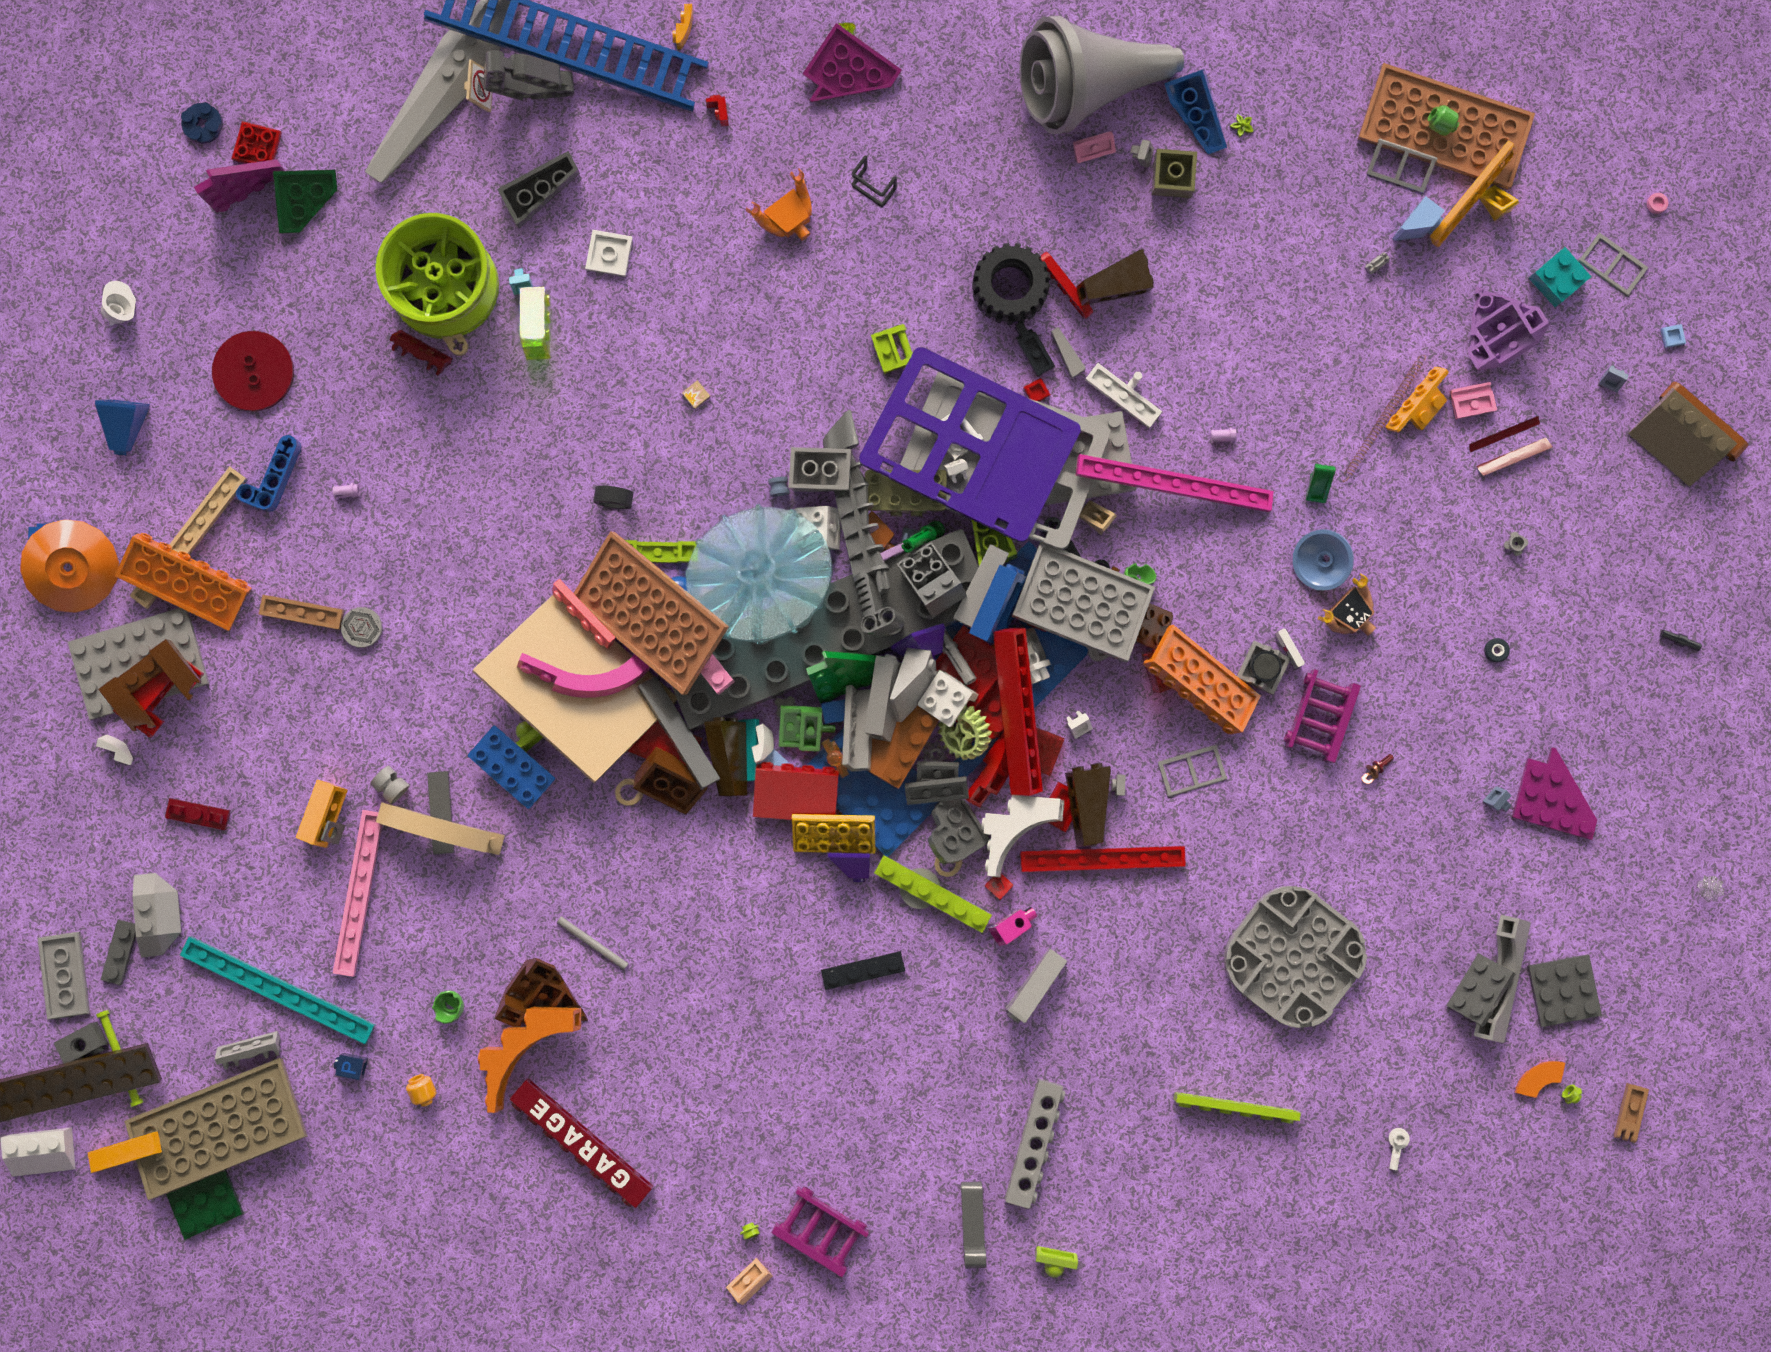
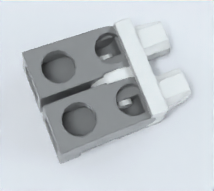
M1030 628L1026 630L1031 683L1034 684L1050 677L1046 667L1051 664L1049 659L1045 660V652L1035 629Z

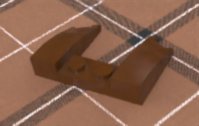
M165 639L149 651L150 654L122 675L112 678L98 689L132 731H137L135 726L147 724L148 728L156 727L133 694L162 672L167 674L188 701H191L194 695L189 693L194 682L199 684L202 682L171 640Z

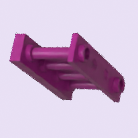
M1314 669L1310 673L1307 672L1303 684L1306 687L1291 731L1287 730L1285 734V747L1292 748L1293 744L1296 743L1321 752L1325 756L1323 761L1335 763L1361 685L1351 683L1349 687H1341L1316 678L1319 670ZM1313 686L1342 695V698H1344L1342 706L1339 705L1337 707L1310 697ZM1310 705L1335 714V717H1338L1336 725L1330 726L1303 716L1306 706ZM1300 724L1328 733L1331 736L1330 743L1323 745L1297 736Z
M805 1186L803 1188L798 1187L796 1189V1194L800 1196L785 1222L781 1224L776 1222L771 1233L843 1277L847 1270L844 1260L860 1234L867 1238L869 1230L866 1229L867 1225L858 1219L854 1222L814 1197V1192ZM809 1201L818 1208L802 1234L796 1235L791 1232V1226L805 1203ZM824 1212L833 1216L835 1220L820 1245L817 1244L815 1247L809 1243V1237ZM842 1223H844L853 1230L839 1254L833 1258L826 1254L828 1252L826 1249Z

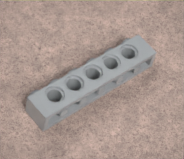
M1040 1078L1037 1079L1005 1195V1202L1030 1209L1031 1204L1036 1202L1038 1192L1035 1191L1037 1183H1041L1043 1172L1040 1171L1042 1163L1046 1164L1049 1151H1046L1047 1144L1052 1143L1054 1131H1051L1053 1123H1057L1060 1111L1057 1110L1058 1104L1063 1102L1065 1091L1061 1084ZM1045 1098L1052 1099L1051 1107L1043 1108L1041 1106L1042 1100ZM1044 1118L1047 1120L1044 1128L1036 1127L1038 1119ZM1038 1138L1041 1140V1145L1039 1148L1034 1149L1030 1146V1143L1033 1139ZM1028 1159L1036 1161L1035 1166L1031 1169L1025 1167V1162ZM1023 1179L1030 1181V1186L1026 1189L1019 1187V1183Z

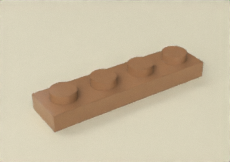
M262 595L259 615L341 630V622L345 610Z

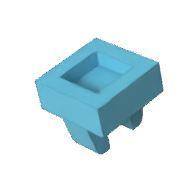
M523 268L514 270L515 276L509 277L513 294L534 292L529 274H524Z

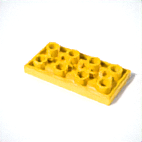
M792 814L793 852L875 854V816Z

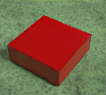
M1042 378L1023 387L1028 398L1038 402L1051 396Z

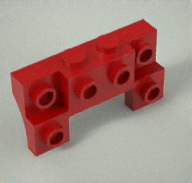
M187 661L200 679L204 673ZM162 672L133 694L156 725L154 728H148L147 724L135 726L149 738H152L164 723L152 711L174 686V683L165 672Z

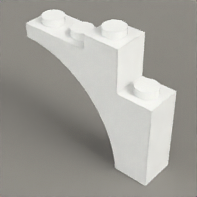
M1012 795L1011 800L1009 799L1008 812H1010V815L986 813L985 818L982 819V830H984V834L991 835L987 845L990 855L985 865V870L988 872L987 876H1001L1003 863L1014 843L1027 831L1044 823L1062 821L1064 800Z

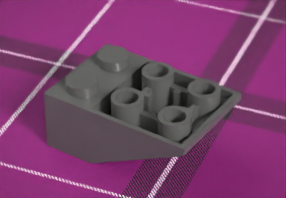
M932 542L897 563L899 569L932 618L967 596L961 582Z

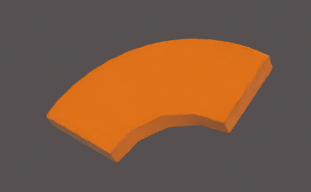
M1546 1061L1532 1067L1520 1078L1514 1092L1537 1098L1539 1091L1545 1085L1561 1083L1565 1062Z

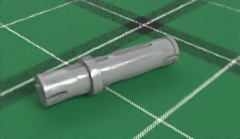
M945 628L942 651L944 654H947L965 685H969L977 678L959 652L957 643L953 642Z

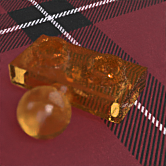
M829 739L823 741L822 745L828 753L827 762L831 766L836 767L842 779L850 775L848 773L849 769L842 765L843 755L836 742H830Z

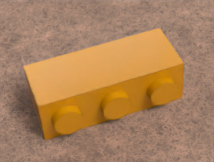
M317 779L296 838L312 845L327 848L328 842L321 841L327 821L336 823L348 789ZM334 827L328 833L329 838H331Z

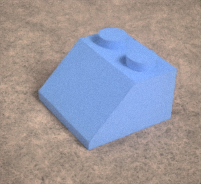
M1425 196L1392 239L1399 241L1422 238L1427 233L1431 235L1443 221L1441 215L1445 210Z

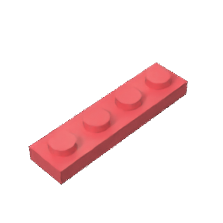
M560 579L557 580L552 588V594L556 600L562 601L567 606V611L581 621L582 627L594 634V638L599 645H604L607 649L614 644L615 636Z

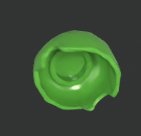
M1134 563L1127 567L1123 573L1153 586L1157 577L1155 571L1147 564L1139 567L1137 563Z
M452 990L443 991L437 995L432 1006L436 1014L435 1019L443 1024H447L461 1017L464 1011L462 997ZM446 1003L454 1009L447 1008Z

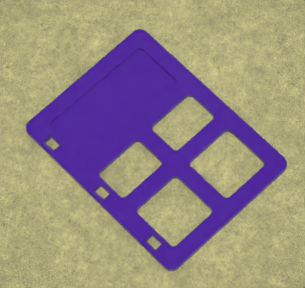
M918 347L909 359L861 451L859 462L862 466L888 477V479L933 501H937L990 529H994L1017 542H1025L1080 434L1081 427L1077 422L924 347ZM923 366H928L964 385L946 421H942L905 402ZM979 392L1006 405L990 440L987 442L960 429L976 394ZM896 417H901L936 434L938 437L919 473L911 471L878 453ZM951 444L959 445L980 457L966 488L961 494L936 483L933 479ZM882 463L893 467L892 472L881 469ZM942 491L951 497L947 501L938 497V493ZM999 519L1007 523V528L1004 529L995 525L996 520Z

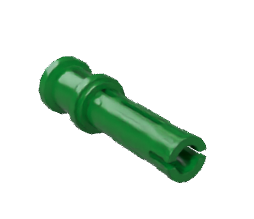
M932 521L929 525L923 526L919 533L904 540L901 547L905 552L909 553L924 543L941 538L945 533V527L940 521Z

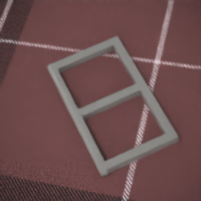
M1379 138L1367 174L1424 193L1438 158ZM1382 144L1405 151L1395 178L1372 171ZM1409 153L1431 160L1421 187L1399 180Z
M1600 232L1582 257L1578 259L1581 264L1627 297L1648 269L1646 265ZM1599 239L1619 252L1604 274L1585 261V258ZM1622 255L1642 268L1627 290L1608 277Z
M1217 745L1158 762L1166 787L1167 797L1227 780ZM1214 750L1222 777L1199 784L1190 756ZM1186 758L1194 785L1171 792L1163 764Z

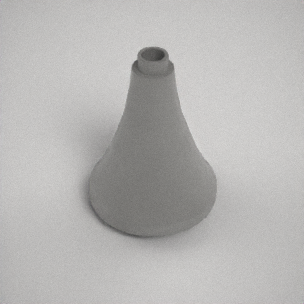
M1062 16L1042 17L1036 22L1031 33L1024 40L1021 49L1019 66L1021 90L1030 115L1047 132L1051 134L1069 133L1099 108L1124 94L1158 81L1170 79L1175 73L1181 72L1184 67V55L1180 48H1173L1170 44H1146L1123 41L1089 31L1069 22Z

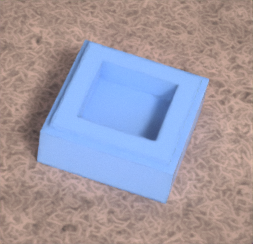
M1682 324L1660 329L1664 348L1686 344Z

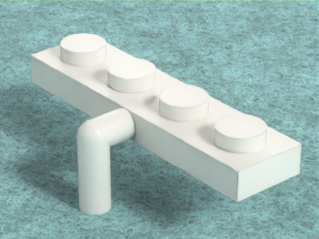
M1097 363L1085 379L1086 382L1147 428L1152 426L1162 412L1133 390L1142 378L1141 372H1136L1129 383L1125 384Z

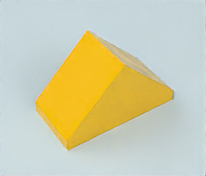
M1495 185L1487 189L1479 198L1494 221L1512 211L1519 204L1518 199Z

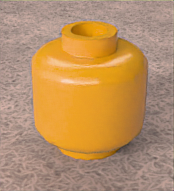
M419 1074L409 1079L406 1091L411 1103L421 1105V1107L430 1105L433 1102L432 1099L437 1094L432 1079L429 1076H424V1074Z

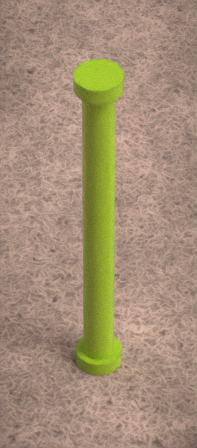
M109 1010L96 1014L97 1018L101 1020L112 1051L120 1050V1045L108 1016L110 1014ZM136 1089L128 1091L132 1102L130 1103L131 1107L143 1103V1099L139 1098Z

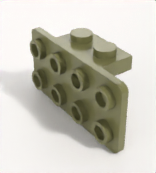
M872 470L865 472V480L869 484L868 503L871 502L874 505L869 511H886L891 517H902V514H910L911 517H923V514H928V511H944L946 509L945 505L888 479V477ZM911 470V471H914V472H916V473H919L921 470ZM938 470L933 479L936 483L947 488V472L945 470ZM940 491L937 496L947 500V494Z

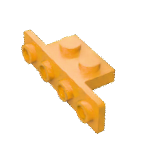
M1434 367L1430 370L1426 378L1415 388L1411 396L1403 402L1396 414L1390 418L1385 426L1386 429L1398 433L1410 420L1418 430H1423L1447 402V399L1437 386L1447 376L1449 371L1440 367Z

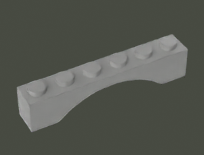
M1505 915L1500 916L1496 934L1498 943L1497 963L1513 971L1516 975L1485 1026L1482 1027L1476 1023L1474 1032L1476 1037L1500 1043L1505 1042L1531 925L1529 921Z

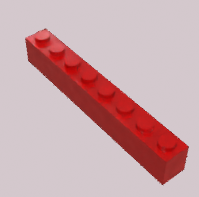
M1026 628L1002 629L993 632L1009 786L1011 795L1032 796L1043 792Z

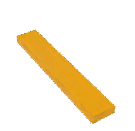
M1508 140L1430 235L1432 244L1437 248L1441 246L1515 156L1516 149L1512 142Z

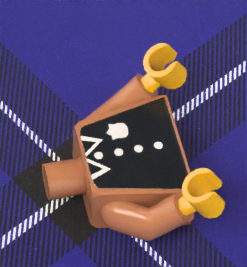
M1359 574L1361 576L1360 581L1353 578L1352 582L1357 587L1350 588L1329 611L1323 609L1322 611L1325 612L1324 618L1318 616V620L1324 622L1332 632L1347 635L1355 633L1360 628L1369 636L1376 629L1368 620L1375 612L1373 610L1374 604L1371 592L1367 585L1368 578L1365 575Z

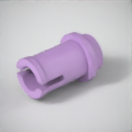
M1232 427L1229 430H1211V443H1232V441H1236V429H1232Z
M355 483L346 486H333V496L335 499L347 497L356 499L357 496H360V486Z

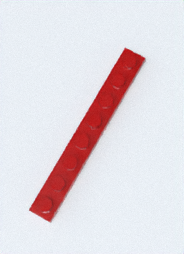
M1185 846L1020 851L1021 872L1186 866Z

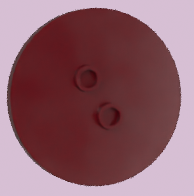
M245 331L233 335L220 346L212 363V379L217 392L227 403L244 411H262L273 407L286 396L294 378V364L288 349L277 338L261 331Z

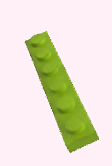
M883 855L874 874L983 933L992 914Z
M1179 1092L1174 1094V1101L1179 1103L1178 1106L1191 1108V1105L1199 1106V1109L1204 1111H1211L1212 1108L1220 1109L1219 1112L1224 1114H1232V1111L1240 1112V1116L1252 1117L1253 1114L1261 1115V1119L1271 1121L1273 1117L1281 1118V1122L1293 1124L1294 1120L1300 1121L1301 1113L1297 1110Z

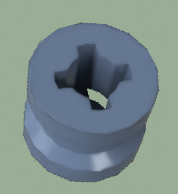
M788 477L768 479V484L771 486V497L790 494L789 488H787Z

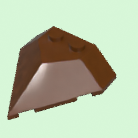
M538 958L525 960L506 987L495 1014L496 1020L515 1027L525 1023L526 1009L532 1007L581 1008L556 967ZM581 1008V1021H588L586 1014Z

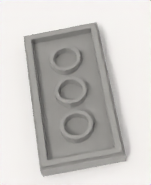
M81 932L39 937L38 947L47 1020L90 1014Z

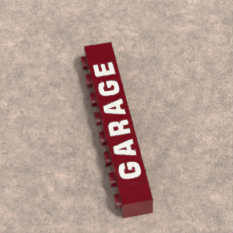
M529 1078L523 1082L509 1099L513 1102L511 1105L517 1111H523L528 1115L527 1119L533 1125L537 1126L538 1124L544 1129L543 1133L548 1138H555L563 1151L566 1153L570 1151L575 1156L574 1159L581 1166L586 1165L591 1170L590 1173L597 1180L602 1179L607 1183L606 1187L615 1194L617 1192L623 1197L621 1200L627 1206L636 1208L654 1187Z

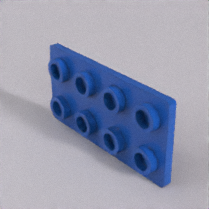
M495 725L490 728L468 754V757L527 809H530L556 779Z

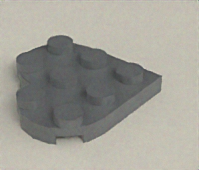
M965 800L939 801L936 804L935 809L932 810V817L937 827L928 837V843L940 863L946 865L959 862L988 844L990 838L984 834L982 825Z

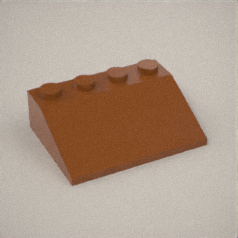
M917 706L902 722H896L891 742L872 739L871 770L867 771L899 789L939 720L920 706Z

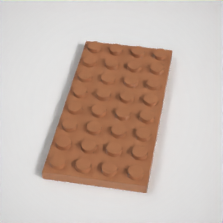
M1383 63L1357 139L1377 146L1378 139L1380 138L1437 157L1436 166L1475 179L1480 176L1509 140L1514 144L1516 154L1492 182L1493 185L1509 190L1512 187L1535 113ZM1442 105L1451 108L1459 115L1457 130L1446 136L1433 131L1429 127L1428 121L1430 112L1435 107ZM1382 144V146H1381L1382 148H1385V149H1388V150H1391V151H1394V152H1397V153H1400V154H1403V155H1404V152H1405V151H1403V150H1400V149H1397V148H1394V147H1391V146H1388V145H1385V144ZM1412 153L1408 154L1409 157L1431 163L1430 159Z
M610 531L574 591L575 596L621 643L682 695L688 694L729 628L727 624L616 532Z

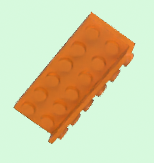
M137 533L132 536L115 573V577L228 631L231 630L247 594L252 589L247 586V582L241 579L235 580L229 577V574L225 571H216L210 568V565L204 561H195L191 559L189 554L182 551L177 552L171 549L172 547L167 543H158L152 540L153 537L146 533Z
M1174 625L1168 626L1152 658L1145 660L1143 663L1151 674L1162 679L1166 686L1177 691L1181 698L1187 699L1193 704L1195 709L1202 711L1210 721L1221 726L1222 730L1227 734L1232 735L1244 731L1261 697L1260 694Z

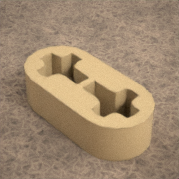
M462 334L454 335L453 337H442L454 355L463 356L467 353L468 343ZM455 339H457V341L460 344L464 343V345L462 346V351H459L458 349L454 350L456 345L453 341Z

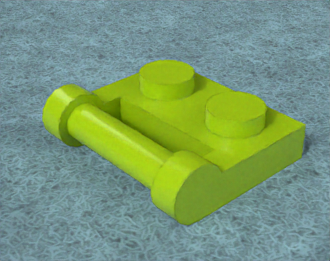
M905 324L871 335L884 374L906 367L913 354L905 333L907 331ZM898 334L906 359H900L893 335Z

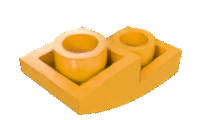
M684 4V11L680 13L681 23H676V31H672L673 43H676L678 50H682L691 32L694 14L692 4Z

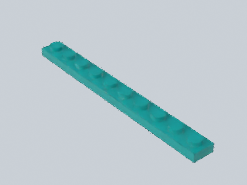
M192 936L188 937L179 955L363 1044H367L376 1026L372 1022Z

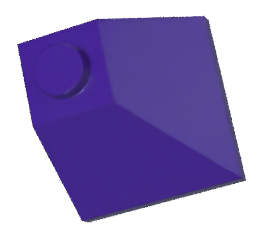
M944 623L909 634L892 645V651L904 657L907 648L931 651L933 660H936L935 657L942 653Z
M828 853V858L848 878H853V882H865V878L869 879L870 854Z

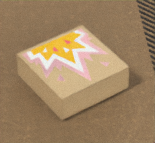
M698 380L682 392L694 409L711 397Z

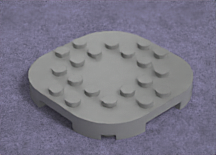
M1282 886L1264 894L1233 932L1224 952L1225 971L1232 985L1272 1018L1282 1024L1295 1028L1315 1026L1330 1017L1333 1009L1348 989L1362 975L1367 961L1365 940L1358 927L1318 897L1316 893L1297 886Z

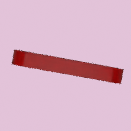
M1048 252L1040 255V260L1042 262L1045 261L1047 265V272L1050 273V277L1052 280L1055 279L1057 281V286L1063 294L1068 295L1069 301L1082 318L1086 319L1093 314V309L1090 305L1081 306L1077 288Z

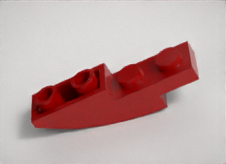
M1004 732L983 759L987 766L968 790L969 798H966V800L979 808L990 793L997 796L1009 776Z

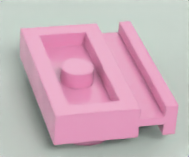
M1491 382L1449 391L1456 420L1497 411L1494 394L1490 386Z

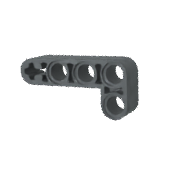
M982 1181L961 1182L965 1269L986 1268Z

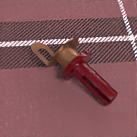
M1388 754L1379 762L1373 761V766L1367 765L1366 768L1369 772L1362 777V781L1369 784L1378 778V773L1384 772L1383 767L1394 759L1393 755ZM1368 775L1373 777L1370 781L1366 780Z

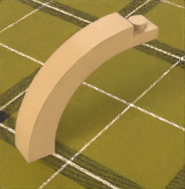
M381 802L376 819L377 823L398 830L496 855L500 854L505 835L450 822Z

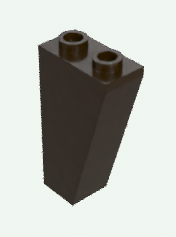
M1141 249L1088 277L1077 285L1076 288L1081 306L1145 294L1154 288V280L1148 268V258L1144 250Z
M713 717V721L704 722L712 766L720 777L719 781L716 782L718 796H747L746 722H738V718Z
M1102 763L1090 764L1091 768L1084 769V766L1072 767L1071 772L1065 773L1077 846L1103 843L1111 767L1103 766Z

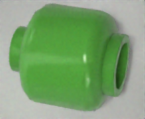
M1445 105L1435 107L1428 116L1429 127L1442 136L1454 133L1459 126L1458 113Z

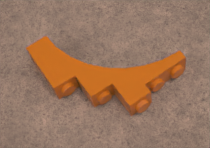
M532 1007L526 1009L524 1016L526 1027L503 1029L501 1035L503 1047H485L480 1049L478 1064H480V1070L487 1071L485 1077L487 1085L485 1105L487 1106L488 1113H496L503 1110L505 1091L509 1078L517 1062L527 1050L549 1035L574 1032L581 1029V1008Z

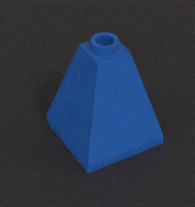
M113 399L95 400V406L109 450H113L115 455H126L127 452L132 450L150 404Z

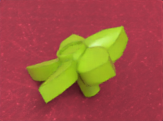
M1237 114V122L1230 125V128L1238 129L1237 135L1239 138L1244 134V131L1246 133H1253V128L1250 125L1252 117L1243 119L1241 115Z

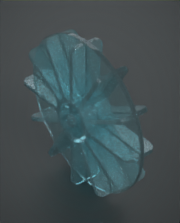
M756 504L755 508L735 513L729 517H726L725 514L722 515L723 520L712 527L702 539L698 538L695 542L697 546L685 571L687 592L729 626L723 636L725 639L756 642L759 645L762 644V641L778 638L791 631L793 634L797 633L796 629L803 625L817 609H822L823 600L830 587L833 576L832 559L824 537L810 521L797 514L793 509L785 510L762 507L761 504Z

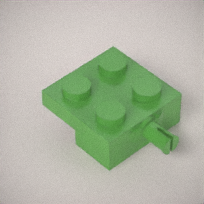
M781 705L779 747H799L801 751H820V738L823 732L835 733V724H823L822 707Z

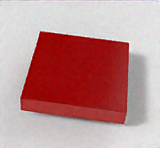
M242 121L231 159L244 164L274 160L282 132Z

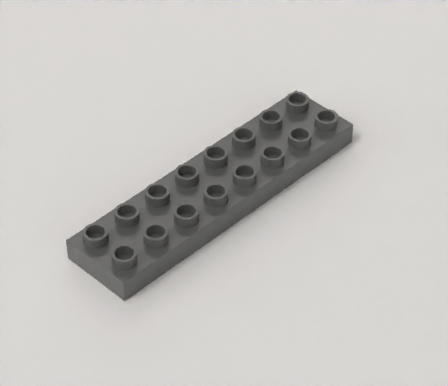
M960 529L931 542L959 579L966 592L979 566L963 529ZM928 543L909 553L904 552L884 561L889 567L887 574L891 589L887 593H880L883 608L891 607L903 614L905 622L901 629L883 637L875 638L861 629V620L863 619L862 615L864 612H861L862 605L859 604L861 598H858L857 594L859 591L856 590L857 584L854 582L853 574L728 625L729 628L712 654L735 682L719 695L701 673L687 695H682L672 686L689 730L693 732L705 727L704 722L713 721V717L727 718L811 683L806 668L825 661L822 654L823 651L879 655L891 650L892 645L913 632L942 623L947 627L958 622L953 617L962 600L932 618L897 565V563Z

